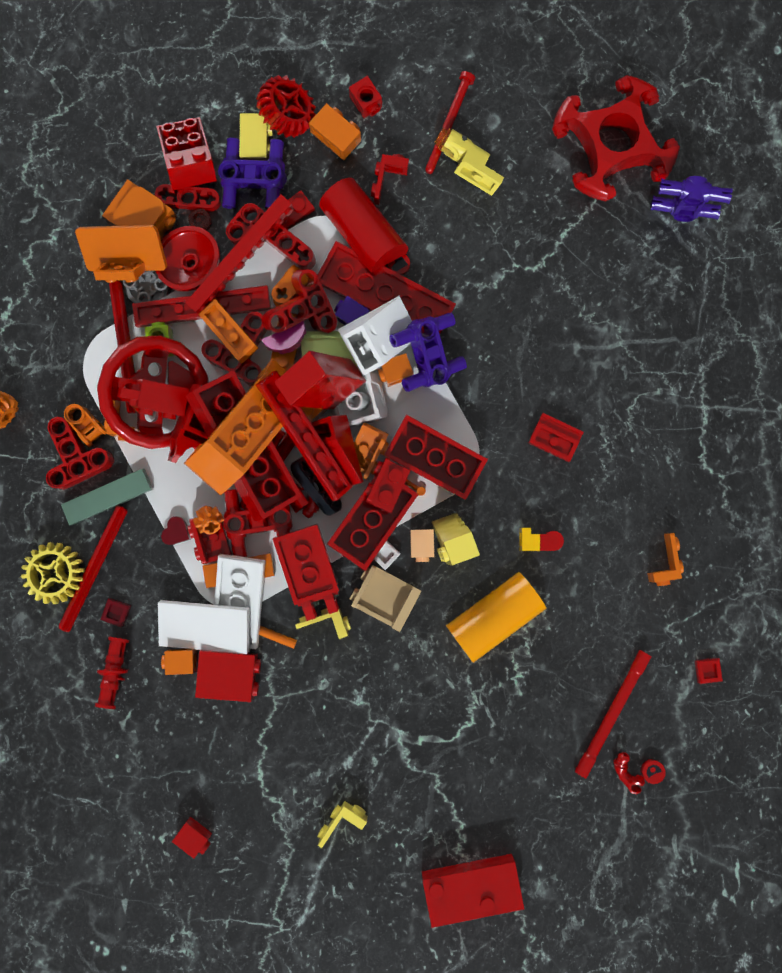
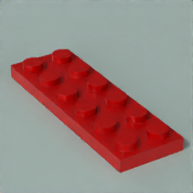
M335 241L317 274L323 287L344 298L349 296L370 311L400 296L412 321L429 316L436 318L446 313H452L456 306V303L385 266L371 273L353 249ZM422 326V328H421V333H422V334L424 333V327H423V326Z

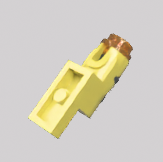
M442 128L434 144L446 156L459 163L454 173L492 196L501 185L504 177L485 166L490 154L480 148L478 142L467 138L454 129L451 130L449 128L447 130Z

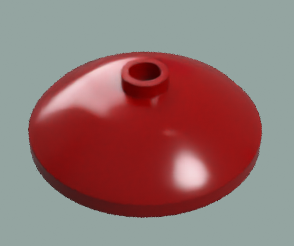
M184 226L169 232L161 240L167 268L162 271H156V274L171 289L177 291L197 289L220 263V250L216 240L208 231L196 226Z

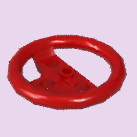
M160 335L136 337L117 347L103 364L97 385L99 408L111 430L129 444L147 449L170 447V437L173 431L163 434L162 413L155 412V419L152 422H148L145 419V414L138 413L139 408L134 407L132 408L138 414V431H135L126 424L118 414L113 400L125 401L129 404L130 399L117 397L118 387L124 388L128 383L136 384L137 379L165 384L169 354H174L187 365L195 380V384L205 385L209 383L208 375L199 358L181 342ZM144 351L141 369L130 378L115 377L117 370L127 358ZM151 363H156L159 366V373L156 376H152L148 371Z

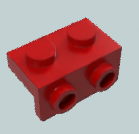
M194 518L189 519L188 532L191 539H195L197 547L194 548V553L198 561L201 560L202 564L217 561L219 554L232 555L223 522H220L221 529L216 533L206 534L203 532L200 534L198 528L194 525Z

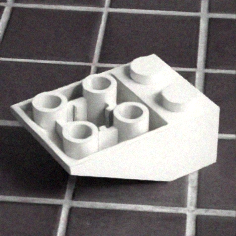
M400 296L338 330L360 372L364 376L387 363L411 344L409 342L394 348L390 343L389 336L406 329L412 320Z

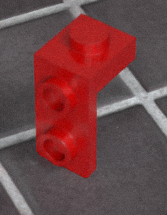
M382 154L381 162L377 161L375 175L378 176L377 183H373L371 197H374L375 205L380 203L385 172L407 176L409 168L408 158L400 154H393L392 156Z

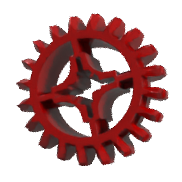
M277 75L274 78L268 79L261 86L256 98L258 100L256 107L260 109L259 116L265 118L263 124L268 123L270 130L275 129L277 130V135L283 133L286 138L290 136L295 138L298 135L304 134L310 128L309 122L316 115L314 113L316 106L312 104L314 98L308 96L309 90H304L302 83L298 85L295 78L289 80L287 75L282 78Z

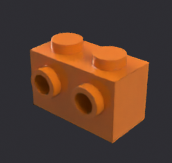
M327 103L309 122L310 132L343 160L361 142V132L358 125L353 121L348 122L338 108H332Z

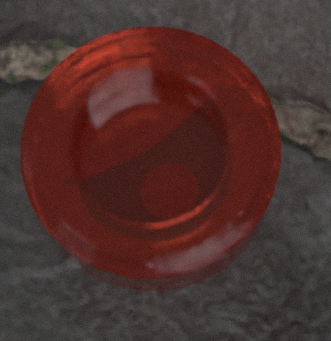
M198 208L189 214L188 221L190 226L200 227L206 231L209 230L212 225V219L206 210Z

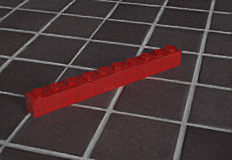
M280 194L185 303L199 314L210 302L216 299L219 291L221 292L225 289L227 282L234 279L235 273L245 266V262L254 256L257 248H261L265 239L271 237L274 233L273 230L283 223V219L292 213L294 208L292 203Z

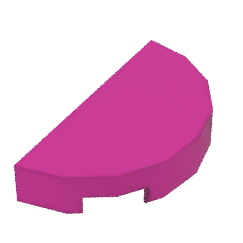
M302 321L283 332L274 333L261 340L269 351L279 352L280 354L290 353L300 347V342L307 333L305 323Z

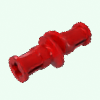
M109 637L110 645L105 658V669L97 670V673L102 675L103 679L100 683L98 703H95V707L116 709L114 702L119 688V680L125 681V678L120 676V674L128 672V669L121 667L124 663L123 657L126 643H129V640Z

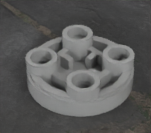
M145 271L135 282L128 283L123 280L126 295L133 303L159 300L170 292V288L159 279L156 271Z

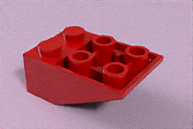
M200 117L156 126L173 190L217 181Z
M347 415L328 416L311 422L350 484L353 486L363 483Z

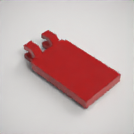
M311 525L274 537V546L293 603L298 605V607L302 606L306 620L316 619L317 613L313 602L321 599L325 600L329 614L338 612L339 606L335 595L338 594L340 589L319 525Z

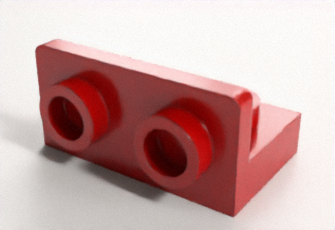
M385 458L383 462L379 461L373 473L377 477L374 483H368L364 495L367 496L365 502L392 513L411 470L390 461L389 458Z

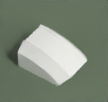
M369 372L363 377L366 379V382L334 408V410L330 409L331 416L347 415L350 427L361 425L364 422L369 423L387 418L388 408L382 382L377 373Z

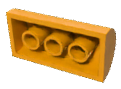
M518 572L448 623L446 627L474 663L547 608L527 579Z

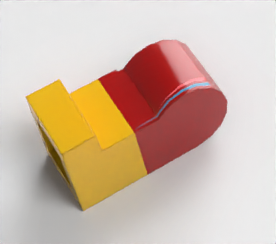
M519 528V551H556L564 544V538L558 531H549L545 534H531V528Z

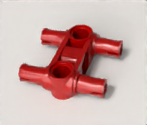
M237 489L224 492L226 512H224L223 526L228 539H231L234 556L247 557L244 538L247 537V534L274 530L277 536H280L292 530L290 504L279 510L287 514V519L282 524L277 523L275 520V515L279 511L263 520L254 521L248 510L243 511V509H240ZM234 518H238L241 521V527L236 531H233L230 527V522Z

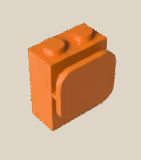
M128 179L102 215L111 226L154 225L158 229L160 240L163 239L165 232L174 226L175 218L177 217L174 211L159 198Z

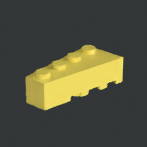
M457 513L432 521L440 544V548H437L441 562L455 565L480 556L472 532Z

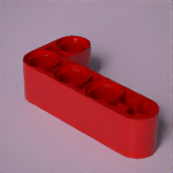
M253 203L245 204L226 227V235L233 245H236L265 211ZM250 213H257V217L254 220H247ZM282 225L276 227L272 236L265 239V242L299 269L311 270L315 266L316 258L311 248ZM235 231H243L240 238H233ZM284 241H293L291 247L287 249L282 248ZM297 251H299V253L304 257L308 256L309 260H301L300 256L297 254Z

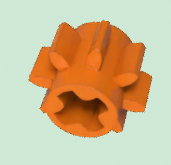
M204 506L196 511L197 518H194L193 522L200 534L203 532L214 534L221 529L220 522H223L224 519L217 507Z

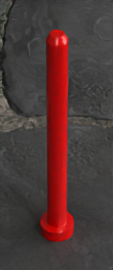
M462 71L459 79L461 83L425 168L428 174L434 172L442 152L441 148L450 133L467 89L475 81V76L470 72Z

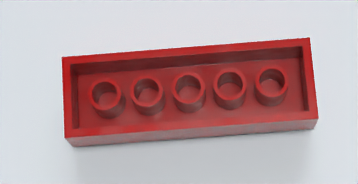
M233 370L193 390L185 397L209 438L246 392ZM272 441L245 474L234 483L254 521L263 520L302 497Z

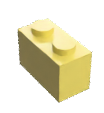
M240 113V160L267 161L269 159V136H273V130H270L268 123L263 124L265 118L259 116V113Z

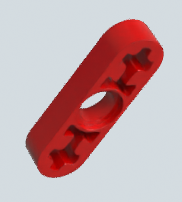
M162 184L155 190V196L170 208L213 212L221 205L219 194L211 188L187 187L173 190L171 184ZM166 191H168L171 196H177L178 202H176L174 197L170 196L164 200L161 195H165ZM185 193H192L194 195L191 203H184L182 201ZM198 194H200L202 199H209V196H213L215 201H211V204L208 205L206 200L199 199Z

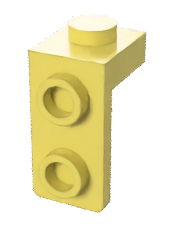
M327 608L321 610L322 615L316 616V619L309 621L303 616L299 618L300 622L295 624L296 629L332 617L339 639L348 636V630L351 629L347 616H342L340 608L338 612L329 614Z
M346 801L343 802L342 806L337 805L330 815L332 821L328 826L324 824L317 835L320 838L318 846L320 848L324 846L342 817L362 830L367 823L368 816L365 815L366 811L360 806H352Z

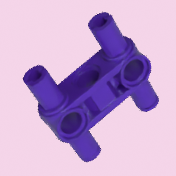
M227 138L226 158L223 159L218 168V174L221 177L220 184L223 187V208H236V195L239 188L266 189V210L280 196V191H282L287 181L285 164L282 161L284 147L282 140L271 139L269 159L267 161L239 160L240 140L237 138ZM231 170H235L234 175L228 178V173ZM278 171V176L271 180L272 173Z
M690 176L682 180V182L661 179L658 194L676 197L671 199L653 195L650 210L670 212V215L680 222H690L698 217L718 220L721 205L707 204V202L715 201L729 204L732 198L730 194H732L733 189L712 186L705 177Z
M446 313L436 318L429 316L424 319L413 320L406 329L389 336L390 343L394 348L411 342L418 373L402 379V386L406 392L421 386L442 385L446 383L451 374L467 368L466 360L462 356L446 361L439 331L455 325L456 321L452 313ZM422 326L424 327V333H423V334L421 333V328H422Z

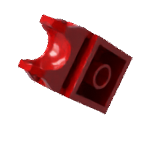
M192 384L189 393L203 385ZM188 400L184 417H178L170 437L168 461L176 463L187 449H196L208 439Z

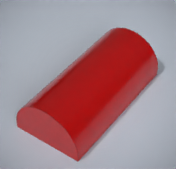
M342 179L324 193L319 207L371 273L407 254V244L355 179Z

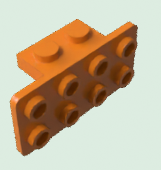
M154 225L78 227L75 230L86 268L89 271H94L95 280H105L107 283L125 280L130 283L137 281L145 271H162L167 268L159 232Z

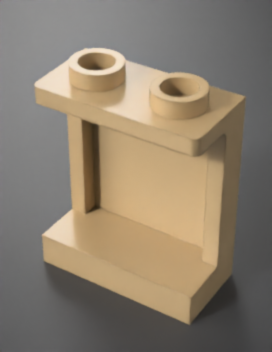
M372 565L371 569L367 568L360 578L364 581L361 588L358 589L356 587L350 597V600L353 601L351 606L400 632L421 590Z

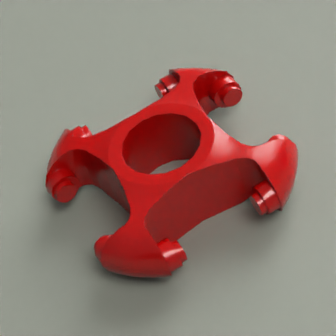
M626 75L615 82L617 91L626 94V98L611 107L578 112L579 106H581L580 98L578 95L566 97L555 116L552 131L557 139L565 137L567 132L571 130L575 133L587 154L592 177L588 178L587 173L578 172L572 176V182L577 190L591 198L601 201L613 199L616 196L615 187L609 183L604 184L603 180L612 174L632 167L652 166L651 178L653 182H660L661 179L665 180L678 158L680 146L675 138L667 140L661 149L644 122L640 102L643 101L644 104L649 106L659 102V94L656 87L637 77ZM607 127L620 128L630 138L631 148L622 152L610 150L602 143L599 131Z

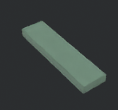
M140 469L65 502L61 506L69 525H74L153 490L145 469Z

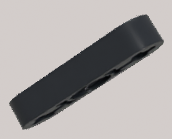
M304 457L291 463L290 468L293 476L325 515L331 516L341 510V500H331ZM314 482L317 484L319 491L315 488Z

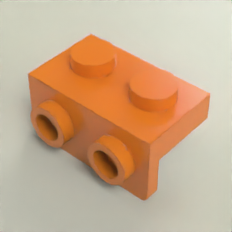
M365 422L355 439L354 445L361 472L364 473L363 478L367 480L369 474L374 473L378 464L376 460L379 454L384 456L390 443L386 442L388 433Z

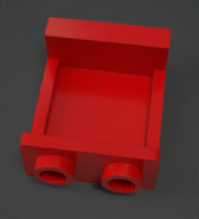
M200 650L195 698L251 702L254 696H258L259 682H255L256 673H260L261 659H257L258 653L246 655Z

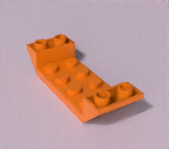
M274 359L258 375L259 379L209 438L199 445L184 462L190 470L219 495L227 491L245 474L283 427L256 387V384L271 372L277 370L280 376L286 372Z

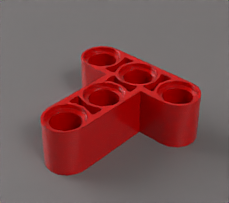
M299 269L293 273L291 281L297 296L267 311L261 321L262 326L266 330L277 333L283 332L306 319L309 320L312 328L316 331L330 333L337 327V318L316 272L310 269ZM304 274L308 277V283L305 286L301 281ZM314 295L318 300L315 307L311 304V299ZM294 305L298 308L296 317H293L291 314V309ZM276 315L278 317L279 323L274 328L271 324V320ZM325 316L327 324L323 328L321 326V319Z
M251 312L245 317L240 327L258 346L267 330L262 324L257 329L251 328V323L254 320L262 321L263 317L259 312ZM214 339L203 343L201 348L202 354L210 363L227 373L234 370L238 379L250 386H253L259 379L258 376L252 380L247 378L248 372L252 369L258 370V375L262 371L258 364L250 360L252 355L242 364L238 362L236 367L229 368L228 362L235 357L224 344ZM213 347H218V354L210 357L209 350Z
M54 417L49 421L48 432L63 464L52 468L46 474V482L50 487L63 490L68 489L112 467L114 464L113 454L102 448H94L87 452L76 431L65 418ZM64 423L65 430L59 434L58 426ZM73 443L75 450L73 453L68 454L67 447ZM103 453L105 461L99 465L97 457ZM83 463L84 471L78 475L77 466ZM62 473L64 479L63 482L58 485L56 482V477L58 474Z

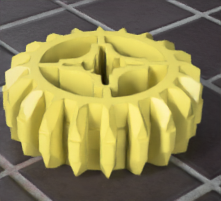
M53 542L47 544V547L39 545L38 550L33 549L31 551L33 557L24 558L29 564L22 565L21 567L23 570H27L26 574L20 576L23 579L27 578V582L23 586L31 587L27 594L33 595L36 593L35 600L40 601L43 598L44 604H49L50 601L53 604H58L60 600L62 602L68 601V596L73 597L75 594L74 590H79L80 588L77 582L83 581L79 573L85 572V568H79L78 566L83 563V560H75L78 553H70L71 547L66 546L63 548L62 543L54 545ZM52 554L58 555L57 559L53 560L50 565L42 563L47 556ZM66 564L69 569V576L64 571ZM50 569H55L57 577H51ZM38 571L42 576L41 582L38 579ZM56 582L65 584L57 592L48 591L50 586H53Z

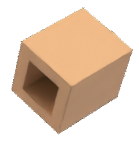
M434 529L410 530L411 558H416V562H429V557H434Z

